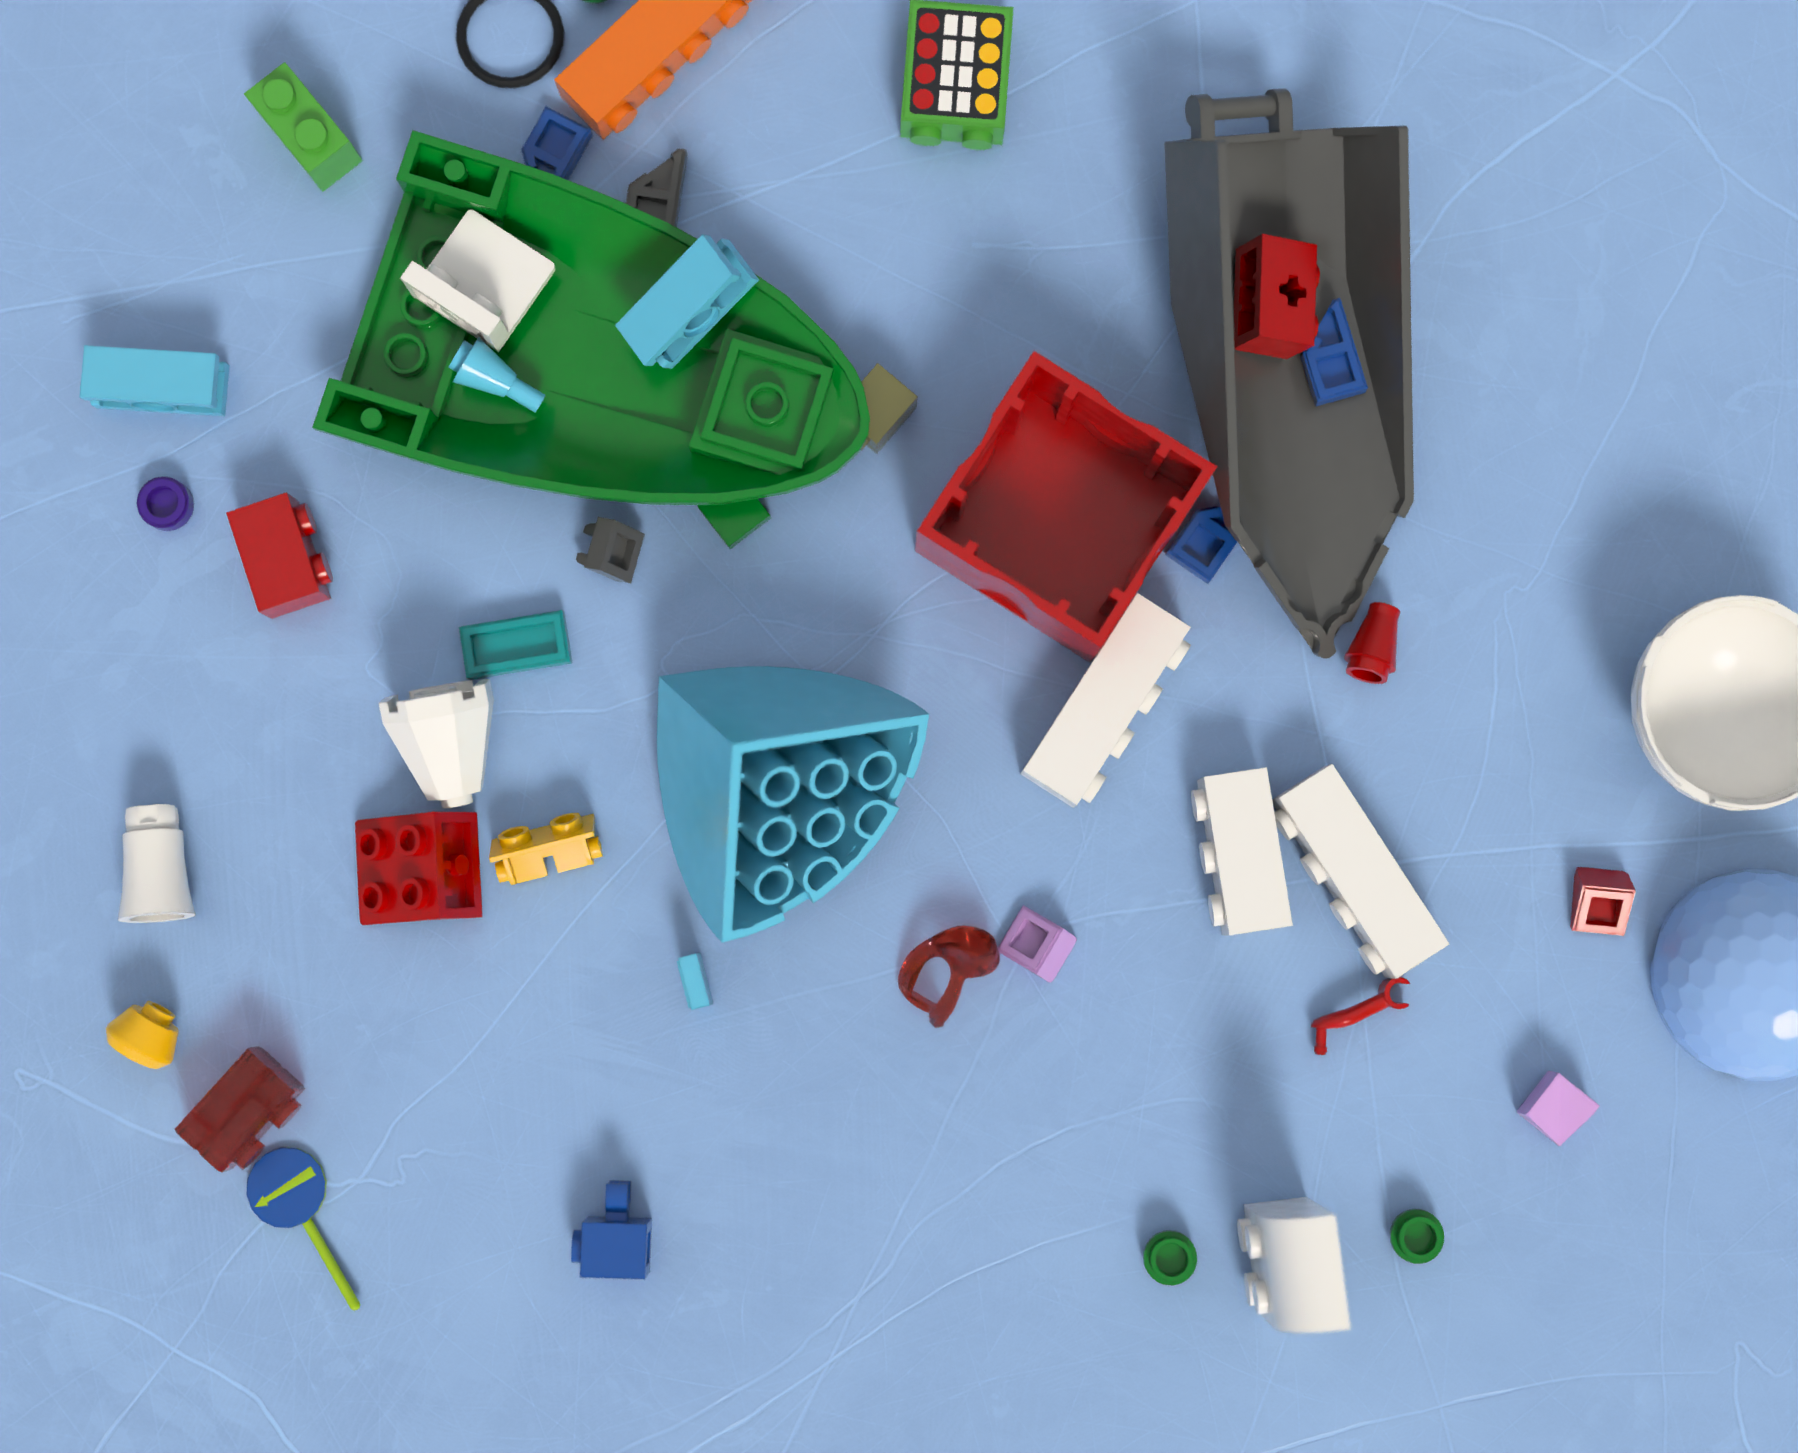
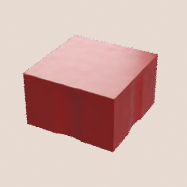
M1033 351L992 414L991 422L981 443L969 458L957 468L918 528L915 552L1086 661L1091 662L1106 642L1143 584L1145 576L1177 531L1218 466L1153 425L1135 420L1122 413L1110 404L1099 391L1036 351Z

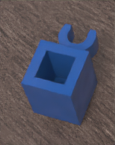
M610 1180L609 1183H606V1217L588 1216L582 1222V1230L573 1231L571 1260L572 1263H580V1278L646 1279L650 1273L652 1218L629 1217L631 1181Z

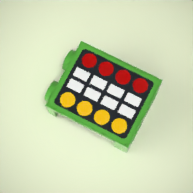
M910 0L900 138H910L912 143L921 146H936L941 141L962 142L963 147L973 150H986L992 148V145H1002L1005 130L1014 7Z

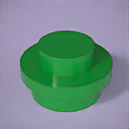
M1410 1209L1402 1212L1395 1218L1390 1228L1389 1237L1393 1250L1399 1257L1410 1263L1422 1264L1431 1261L1440 1253L1444 1244V1231L1441 1223L1434 1215L1425 1210Z
M1166 1230L1155 1234L1149 1239L1144 1248L1143 1262L1148 1274L1155 1281L1164 1285H1178L1185 1282L1193 1274L1197 1265V1252L1193 1243L1184 1234L1173 1230Z

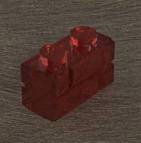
M259 1046L251 1047L238 1058L174 1130L217 1171L223 1173L234 1169L236 1165L244 1170L265 1148L260 1139L270 1127L274 1125L281 1129L300 1110L302 1105L296 1099L306 1088L290 1072L282 1068L281 1064Z

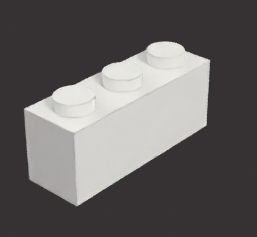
M1267 767L1205 776L1198 779V790L1191 791V802L1196 822L1204 821L1207 842H1201L1199 850L1204 874L1212 873L1215 894L1208 895V908L1213 927L1221 926L1222 936H1230L1293 926Z

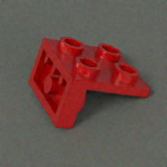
M425 812L356 821L359 918L362 925L482 917L477 812Z

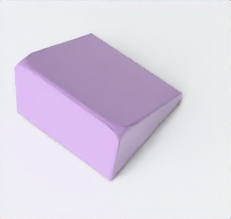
M1023 905L996 951L1050 983L1055 979L1073 949L1077 938L1064 928Z

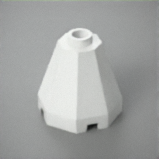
M482 679L474 686L472 680L412 690L409 691L410 699L399 701L398 694L381 700L379 708L382 723L427 800H440L442 808H453L472 803V794L480 792L484 784L494 703L490 679Z

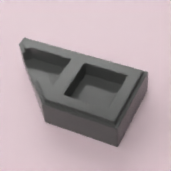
M677 149L670 154L671 157L650 173H644L629 184L626 204L677 227L688 156L685 149Z

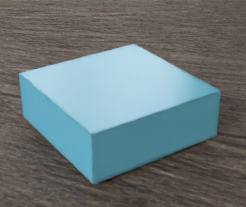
M701 953L678 958L677 965L688 1008L694 1010L712 1005L713 1000Z

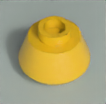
M147 1001L143 1007L134 1004L106 1026L107 1042L116 1051L134 1062L152 1069H160L171 1064L174 1059L179 1029L172 1023L176 1016L170 1010L152 1001Z

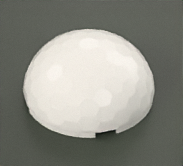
M1729 596L1700 602L1670 620L1647 645L1635 670L1631 688L1632 723L1638 743L1650 764L1678 792L1697 802L1731 811L1767 809L1798 797V614L1778 603V601L1757 596Z

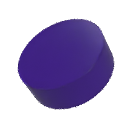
M163 476L156 477L146 482L140 489L137 496V510L141 518L152 527L162 531H173L181 528L189 521L194 510V500L189 489L176 479Z

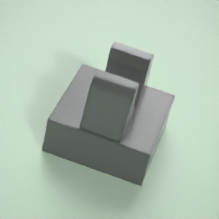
M598 517L596 523L585 526L583 533L592 536L588 554L577 553L576 561L584 565V568L614 581L631 584L645 534L614 519Z

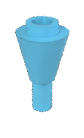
M480 337L477 338L474 345L464 340L448 367L457 372L453 383L501 397L506 395L535 413L546 396L544 393L516 377L517 374Z

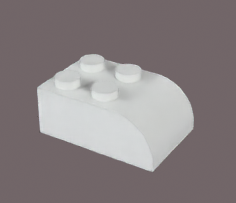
M1308 1197L1243 1204L1245 1218L1237 1220V1230L1242 1252L1248 1251L1251 1259L1252 1272L1244 1273L1245 1292L1249 1306L1255 1305L1257 1314H1260L1274 1329L1283 1332L1317 1333L1351 1329L1336 1215Z

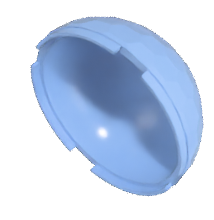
M1741 869L1713 877L1684 895L1670 910L1660 927L1661 931L1658 935L1653 961L1650 963L1651 988L1658 1013L1676 1042L1696 1060L1715 1071L1742 1080L1774 1081L1797 1076L1798 877L1766 869Z

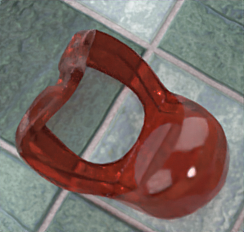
M964 925L955 926L934 935L915 947L905 958L898 976V986L901 993L914 1006L929 1013V1023L934 1028L943 1027L956 1007L964 981L967 978L989 975L998 967L1000 953L993 935L983 929ZM934 957L944 959L951 971L948 986L937 1004L913 990L922 967L928 960Z

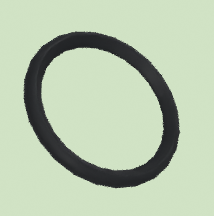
M469 0L462 10L456 26V44L464 65L474 76L487 84L500 88H518L540 80L553 68L559 59L563 47L564 28L561 16L551 0H534L545 9L552 23L553 43L550 52L544 62L535 70L517 77H501L491 74L481 68L473 59L466 40L467 27L475 10L486 0Z

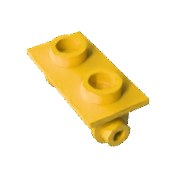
M567 813L552 819L549 823L550 825L531 830L527 826H516L501 832L498 838L492 839L489 854L490 863L495 862V870L499 882L509 881L511 885L548 876L544 857L552 855L558 873L593 865L595 858L603 857L599 837H594V813L582 817L579 813Z

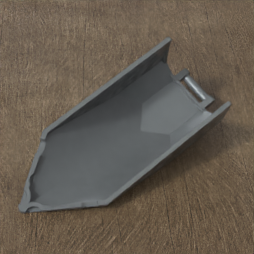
M1285 88L1269 89L1265 95L1212 99L1208 94L1190 95L1185 105V116L1187 123L1191 127V139L1164 142L1171 307L1209 461L1218 466L1213 473V478L1225 526L1254 565L1253 567L1294 627L1299 630L1310 646L1312 653L1321 658H1330L1336 653L1334 638L1340 626L1344 623L1352 622L1389 550L1383 543L1396 517L1405 518L1414 502L1408 127L1402 125L1293 130L1292 97ZM1266 117L1269 121V132L1215 137V120ZM1262 233L1317 244V265L1320 269V279L1316 288L1315 315L1320 324L1332 300L1341 298L1368 386L1366 393L1315 407L1301 361L1303 352L1291 358L1282 359L1234 350L1235 258L1238 247Z

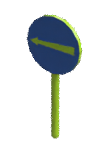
M279 1148L266 1153L254 1164L247 1178L246 1195L252 1211L261 1221L274 1227L293 1228L302 1224L349 1307L353 1311L360 1308L359 1300L311 1219L320 1210L326 1197L327 1180L322 1166L311 1154L298 1148Z

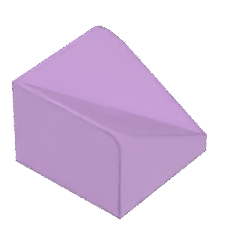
M1548 1071L1516 1112L1556 1145L1561 1146L1600 1106L1560 1073Z

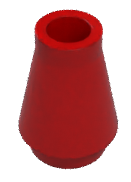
M1382 602L1370 603L1367 615L1344 656L1345 661L1348 663L1346 673L1349 676L1367 683L1383 684L1387 682L1389 674L1395 672L1397 629L1400 616L1398 608Z

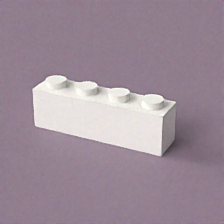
M1137 593L1022 770L1021 775L1072 808L1078 805L1081 798L1091 803L1107 778L1099 772L1109 755L1119 759L1135 734L1127 726L1138 710L1147 715L1161 694L1163 688L1155 684L1166 666L1175 671L1189 650L1191 644L1183 639L1191 627Z
M1333 764L1322 767L1272 799L1273 805L1277 810L1274 812L1277 828L1288 841L1292 838L1296 839L1305 853V856L1300 858L1302 866L1316 885L1324 882L1335 899L1329 903L1334 916L1344 929L1348 930L1353 927L1364 944L1358 948V951L1368 968L1375 975L1382 972L1385 978L1397 979L1450 944Z

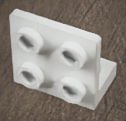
M468 210L428 268L425 269L412 261L400 279L413 297L475 338L480 337L489 347L499 352L552 277L556 268L552 261L476 211Z

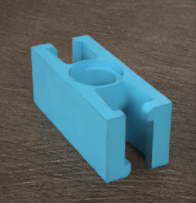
M702 234L615 326L644 366H653L658 362L661 367L672 369L759 279L730 240L721 238L715 243L711 236Z
M84 345L79 397L90 401L91 405L98 409L225 416L230 365L226 362H219L220 357L216 353Z

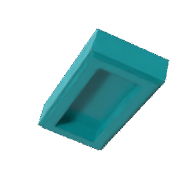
M563 610L459 627L465 673L468 680L572 663L565 612Z

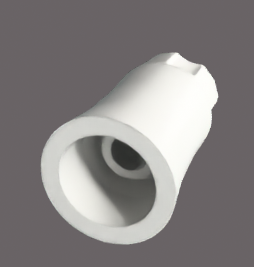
M168 804L139 805L127 808L125 813L126 833L122 834L123 879L118 921L126 923H152L194 917L196 914L188 885L184 856L183 831L179 830L178 809L175 805Z

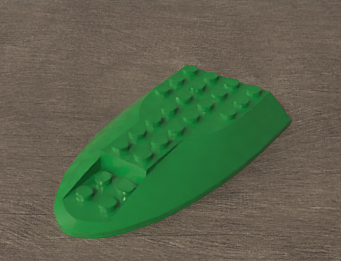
M412 130L396 177L404 194L341 381L332 378L328 379L312 426L316 431L406 459L515 487L585 499L649 505H724L788 494L820 483L838 473L860 452L869 436L870 415L862 382L855 368L837 344L786 294L758 275L756 276L759 281L672 369L663 368L658 362L653 366H644L615 325L692 246L697 238L628 204L554 174ZM468 210L476 211L552 261L555 265L556 270L501 350L497 352L492 349L517 374L516 377L546 395L536 413L506 395L501 397L453 383L457 372L448 368L464 340L474 345L477 338L413 297L400 279L412 261L425 269L428 268Z

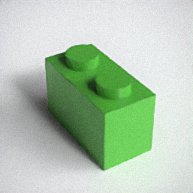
M286 62L282 63L244 93L258 114L322 192L363 161L348 138Z

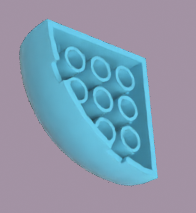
M743 666L659 676L657 761L666 825L675 858L688 892L705 923L722 943L752 935L784 921L785 917L783 914L795 908L807 899L812 903L821 899L863 861L896 816L899 807L895 804V801L904 786L906 778H914L926 739L929 719L928 712L907 698L883 687L847 676L809 669Z

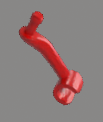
M1401 977L1397 979L1387 978L1379 985L1378 995L1347 1009L1315 1019L1311 1023V1027L1316 1028L1315 1054L1326 1055L1327 1029H1338L1353 1025L1388 1007L1393 1009H1405L1408 1007V1003H1395L1392 1001L1389 992L1390 988L1396 983L1410 984V982Z

